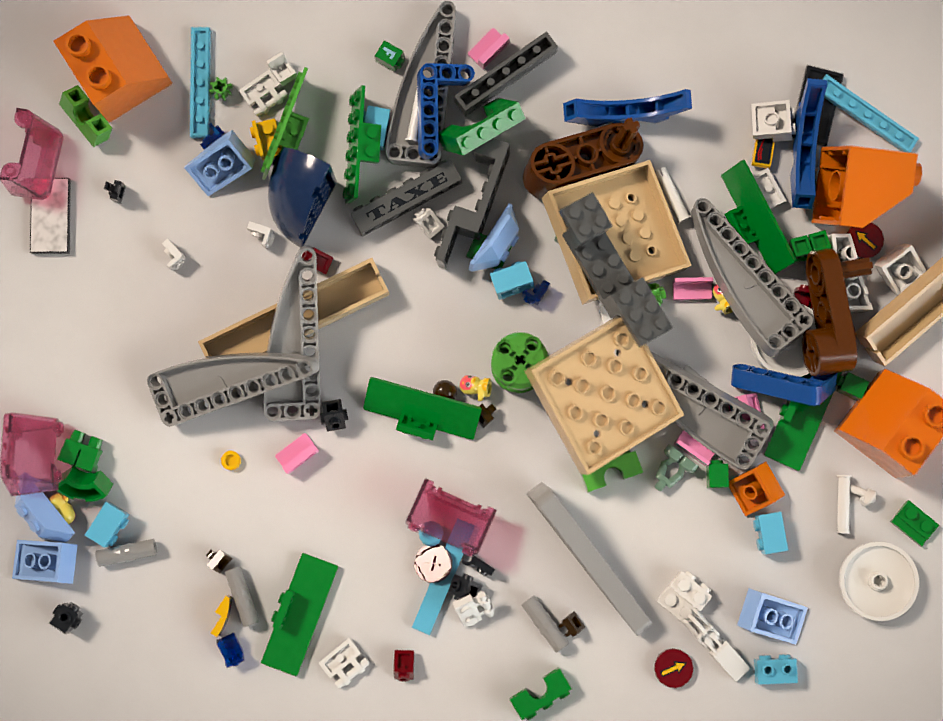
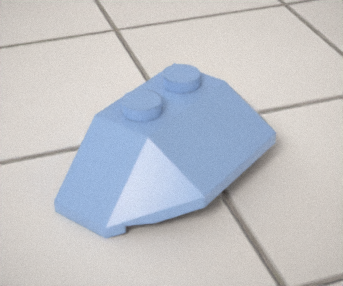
M509 203L471 260L469 265L471 272L497 267L501 261H506L510 254L509 248L517 244L520 238L517 236L519 227L512 204Z
M27 472L24 473L17 486L15 501L17 513L26 520L29 528L39 538L58 542L69 541L75 532Z

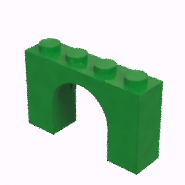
M496 98L482 106L487 116L484 120L463 127L451 124L439 131L438 139L443 150L464 156L522 122L526 118L519 102Z

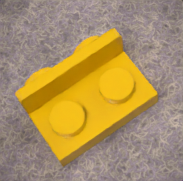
M275 118L261 122L254 120L252 121L253 127H250L252 138H256L257 145H254L256 155L260 156L262 161L265 160L277 129ZM277 148L274 158L279 154L281 148Z

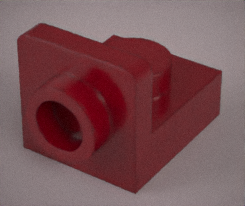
M313 248L316 254L317 272L326 275L334 257ZM304 251L301 258L309 260L312 257V253Z
M808 285L796 287L793 292L794 297L801 304L812 309Z
M395 650L394 679H398L401 682L414 679V650Z

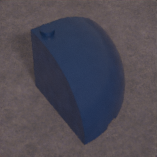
M281 148L272 163L273 169L268 186L269 208L280 232L292 243L302 247L305 245L326 205L337 180L331 164L295 149Z

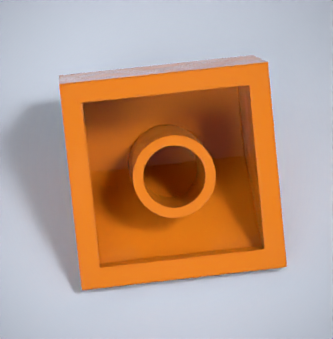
M766 461L729 481V488L745 516L785 496Z

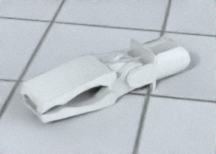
M694 609L693 612L704 624L701 625L691 614L687 617L697 627V630L685 619L682 623L705 648L708 647L710 649L708 651L709 654L737 682L750 667L728 642L719 638L720 634L697 609Z

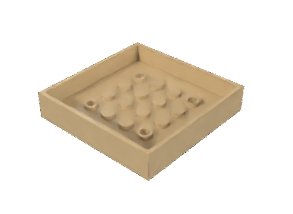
M650 160L548 191L542 197L582 305L599 300V297L562 236L568 227L561 217L559 210L592 192L613 225L606 231V234L634 281L643 277L646 283H650L683 272L692 266ZM628 196H631L633 201H630ZM648 249H652L653 254L649 253Z
M620 315L524 371L580 474H591L684 416L647 344L640 348L637 346ZM615 349L619 352L618 356L614 354ZM567 378L570 380V384L568 386L565 383ZM643 401L646 402L645 408L642 406ZM595 430L598 431V436H597V437L594 436V431H595Z

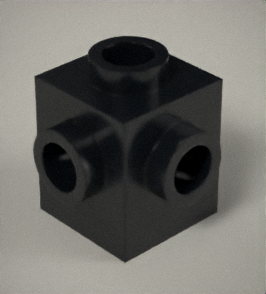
M341 399L322 402L323 413H320L321 424H326L327 432L345 429V420H348L347 409L342 408Z
M463 573L462 576L454 574L448 593L455 595L453 598L455 600L468 595L474 598L478 596L483 585L473 581L474 577Z
M72 602L62 603V605L59 604L52 613L54 616L49 624L62 633L68 634L73 628L76 629L80 625L83 613L79 611L80 607Z

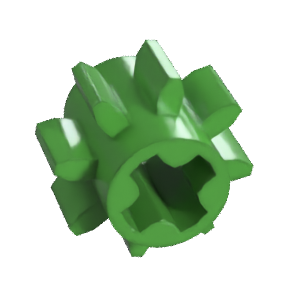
M216 77L214 83L210 82L213 89L209 90L210 94H215L214 98L216 100L223 98L226 101L228 95L232 96L229 89H232L233 85L231 83L227 84L228 80L226 77L223 80ZM223 86V91L220 92L219 87Z
M657 283L648 284L659 305L663 303L662 299L667 298L663 286H659Z

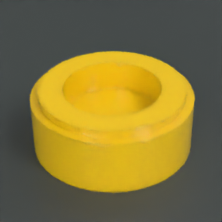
M227 451L221 457V464L225 469L235 470L241 464V457L235 451Z

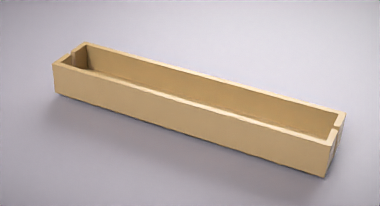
M943 257L855 332V335L861 344L866 347L865 350L874 362L883 366L888 365L943 317Z
M373 258L367 259L317 284L318 330L390 295ZM306 290L302 296L305 299H310L313 296V292ZM277 303L198 341L204 356L207 358L237 353H267L268 340ZM307 309L303 313V316L306 318H311L314 315L311 309ZM306 329L304 335L306 336L315 331L313 329Z

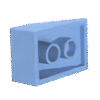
M231 130L213 142L184 168L206 195L210 196L250 171L256 158L235 132Z
M17 540L12 579L73 584L78 545Z
M749 588L737 626L796 645L808 607Z

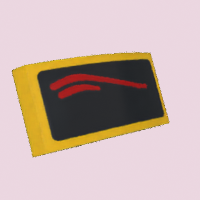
M773 138L755 140L751 166L770 169L775 144Z
M230 595L224 597L215 611L221 616L211 631V634L215 637L221 635L227 624L232 606V597Z

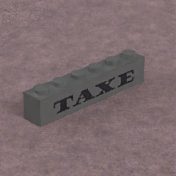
M546 31L454 96L456 105L466 117L556 54L557 44Z
M443 160L436 165V168L432 170L426 169L421 172L420 176L416 179L410 178L403 182V186L399 188L393 187L386 192V195L382 197L376 196L369 201V204L354 208L351 216L362 237L462 184V178L451 160Z

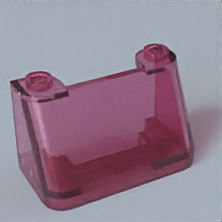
M16 108L15 123L19 127L25 128L26 136L19 163L5 164L1 169L0 181L12 196L44 200L50 195L63 144V134L57 127L32 111Z
M14 412L4 414L0 474L11 496L59 489L62 475L61 471L57 470L55 466L56 438L60 437L61 433H64V425L58 418Z
M425 478L406 519L407 528L417 533L421 531L461 549L462 553L467 556L478 555L497 510L489 506L487 509H481V505L478 504L476 506L444 492L441 487H438L437 490L433 486L434 482Z

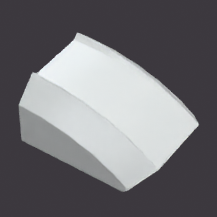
M906 243L895 246L880 259H877L875 263L876 269L896 296L926 272L913 246Z

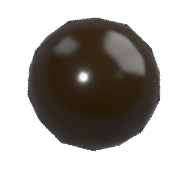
M441 380L434 385L433 394L454 400L457 395V389L451 381Z

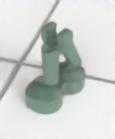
M670 444L664 449L668 459L661 461L655 475L659 481L654 487L658 491H662L665 486L671 488L683 478L685 471L693 474L699 467ZM672 463H678L679 469L677 473L670 478L665 477L667 467Z

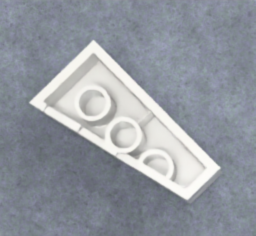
M831 234L828 236L831 249L837 253L840 262L858 258L851 234ZM862 276L845 278L850 313H865L873 310Z

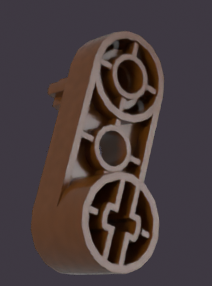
M627 118L624 123H612L537 146L524 169L522 178L525 188L535 198L542 199L548 191L635 165L643 152L644 146L642 137L638 132L640 123L638 120L633 122L632 118ZM580 154H586L591 160L582 159Z
M833 249L810 251L807 256L806 276L816 329L804 332L802 355L805 366L812 376L852 371L856 366L857 344L844 279L871 275L873 263L872 261L870 262L869 258L840 262L837 253Z

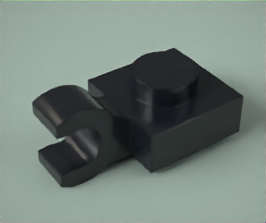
M114 180V184L106 181L104 190L109 191L110 199L113 202L121 204L126 185L118 180Z
M467 551L472 557L471 561L461 560L464 565L469 566L473 564L477 566L476 571L485 577L487 574L491 576L495 571L494 568L476 557L471 551Z

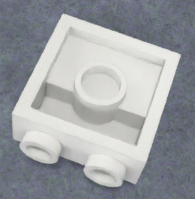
M790 100L751 104L753 140L773 138V142L792 140V135H796L795 123H791V119H795L794 107H790Z
M680 571L656 602L682 622L685 619L690 623L691 621L687 616L691 614L695 617L696 615L693 610L701 611L713 596L709 594L711 590L703 583L699 586L694 581L696 577L690 572L686 571L684 573Z

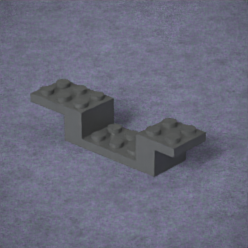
M493 138L474 149L473 155H475L476 162L490 166L488 169V182L485 181L482 186V199H478L476 203V212L456 205L453 210L449 211L447 216L448 226L443 228L440 237L442 239L441 246H437L434 253L438 267L446 269L458 234L480 240V233L484 230L510 156L509 143Z
M592 192L560 209L559 213L568 227L562 236L610 318L612 319L620 315L639 348L673 329L645 279L642 277L637 281L633 280L607 236L606 231L613 225L594 193Z

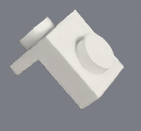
M283 52L267 61L270 71L282 87L296 79L297 73L287 62Z

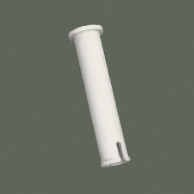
M417 86L408 135L405 138V142L410 144H418ZM424 89V90H423V92H424V94H425L426 96H427V91H428V89Z
M663 167L661 171L664 176L661 175L659 170L655 173L679 220L678 224L689 220L692 216L688 214L666 167Z
M836 475L838 477L837 533L850 534V477L852 475Z

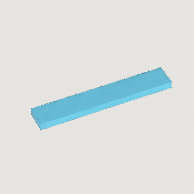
M191 27V139L210 138V27Z
M827 74L822 80H827L825 99L902 152H911L919 140L917 136Z
M458 519L456 520L445 547L450 552L453 560L451 572L443 581L430 583L412 628L430 635L453 576L457 571L475 528L474 526Z

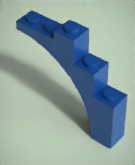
M807 79L802 100L798 104L795 115L796 135L793 143L794 163L790 173L792 208L812 209L816 196V148L827 80Z
M688 89L642 99L598 101L576 98L563 103L564 122L599 127L608 123H624L627 118H632L633 122L638 120L656 124L668 120L669 116L692 109L691 90Z

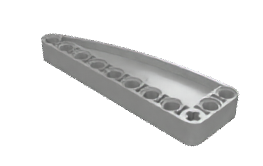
M451 1L442 2L432 16L412 53L403 75L391 116L386 144V156L391 164L435 168L441 162L442 146L440 141L434 161H430V159L425 160L420 157L418 144L407 143L405 138L408 135L419 70L427 63L451 64L456 21V6ZM445 9L452 10V13L446 15L443 13V11ZM443 27H448L451 29L448 33H443L441 31ZM447 45L449 48L446 51H441L439 47ZM423 71L425 77H431V73L429 71ZM442 71L443 77L450 78L447 71ZM447 85L441 88L438 87V99L443 101V104L438 106V118L441 119V122L438 124V132L443 130L445 126L449 88ZM430 90L427 91L428 97L432 96ZM424 108L426 115H432V111L429 108ZM424 127L425 133L432 134L431 128ZM424 146V150L427 153L433 152L430 146ZM396 150L400 154L398 157L393 158L390 156L391 151ZM412 152H416L419 155L416 159L408 157Z
M706 198L697 199L692 208L691 216L700 246L716 283L732 311L760 349L767 356L774 357L811 327L813 324L812 316L715 206ZM710 222H715L717 226L712 225ZM735 250H740L742 254L737 253ZM748 264H752L755 268H750ZM760 278H764L767 282L761 281ZM773 292L778 293L780 297L775 296ZM786 307H790L793 311H788ZM784 332L790 333L791 337L786 336ZM770 343L776 344L777 348L772 347Z
M302 246L291 265L276 306L267 353L307 356L304 353L305 350L313 348L315 353L309 357H314L319 362L316 254L312 247ZM310 251L312 253L311 259H302V253ZM307 270L313 273L312 278L308 280L302 278L303 272ZM311 290L313 296L310 299H305L302 296L304 291ZM305 310H313L314 315L311 318L304 317L303 313ZM306 329H313L315 332L313 336L306 337L304 331ZM305 363L306 369L310 367L309 364ZM288 369V375L293 377L292 371ZM318 370L309 377L263 393L265 417L270 421L317 418L321 411L320 371ZM271 376V381L275 384L276 380ZM314 386L316 391L309 394L306 392V388ZM310 405H313L315 408L313 412H309ZM273 406L278 411L275 414H270L267 411L268 408ZM289 406H295L297 407V411L295 413H289L287 411V408Z
M651 352L657 365L664 368L665 372L662 374L684 413V416L674 422L706 448L742 470L750 468L773 428V420L762 412ZM673 375H679L682 382H676ZM694 384L698 386L699 391H692L690 385ZM713 394L716 397V401H710L707 395ZM724 404H731L733 406V410H727L724 407ZM747 413L751 419L744 420L741 414ZM763 423L767 425L764 429L760 427ZM750 440H757L759 445L753 446L750 443ZM745 455L750 461L744 462L740 456Z
M283 353L219 355L185 362L152 373L147 378V385L163 424L174 426L309 377L319 370V362L314 357ZM305 363L309 364L310 371L306 370ZM288 369L292 371L293 377L288 375ZM271 376L275 378V384L271 381ZM157 377L161 379V384L158 382ZM254 382L258 384V390L254 387ZM237 388L241 390V396L237 393ZM221 394L224 396L225 402L221 400ZM164 395L168 397V402L165 400ZM204 400L208 403V408L204 405ZM188 407H190V409H191V411H192L191 414L189 413V411H188V409H187Z
M543 482L530 490L527 496L632 631L638 636L652 625L650 619L553 491Z

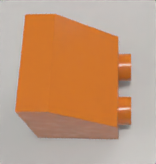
M129 15L86 20L53 41L93 105L109 123L173 84Z
M858 146L821 147L812 223L865 227L913 193L914 186L919 185L922 178V166L920 163H917L918 154Z
M883 369L877 373L867 386L862 399L855 402L834 432L894 478L915 476L943 438V398L929 387Z

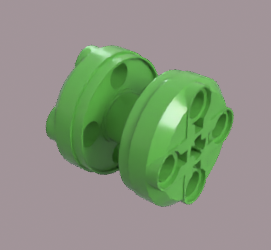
M523 332L512 333L502 338L495 346L491 360V371L497 384L502 389L511 393L519 394L533 390L534 388L524 371L548 357L544 344L538 337ZM527 346H533L536 350L531 351ZM506 349L509 353L503 354L500 350ZM510 376L512 380L505 381L503 377Z

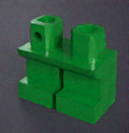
M826 230L815 232L808 236L804 235L793 238L789 241V246L797 259L795 263L806 261L810 251L832 248Z
M74 430L70 439L66 438L57 460L95 473L98 468L99 458L103 453L100 450L103 440L91 436L88 445H85L82 442L86 433Z

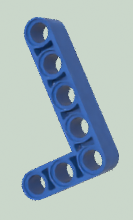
M427 63L419 70L417 74L418 152L421 158L425 160L431 159L439 149L438 85L466 86L475 75L474 69L470 65ZM424 70H427L431 73L430 78L424 76ZM442 71H447L450 78L443 77ZM461 72H466L468 79L462 78ZM423 90H430L432 96H426ZM424 108H429L432 111V115H426ZM424 127L431 128L432 134L425 133ZM424 146H430L433 152L427 153L424 150Z
M735 364L732 366L731 385L733 387L807 405H820L836 390L837 373L812 376L810 379L745 364Z

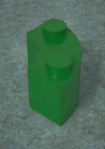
M73 466L58 477L53 488L67 498L73 500L78 498L85 500V502H92L105 498L110 492L113 483L101 470L95 473H86Z

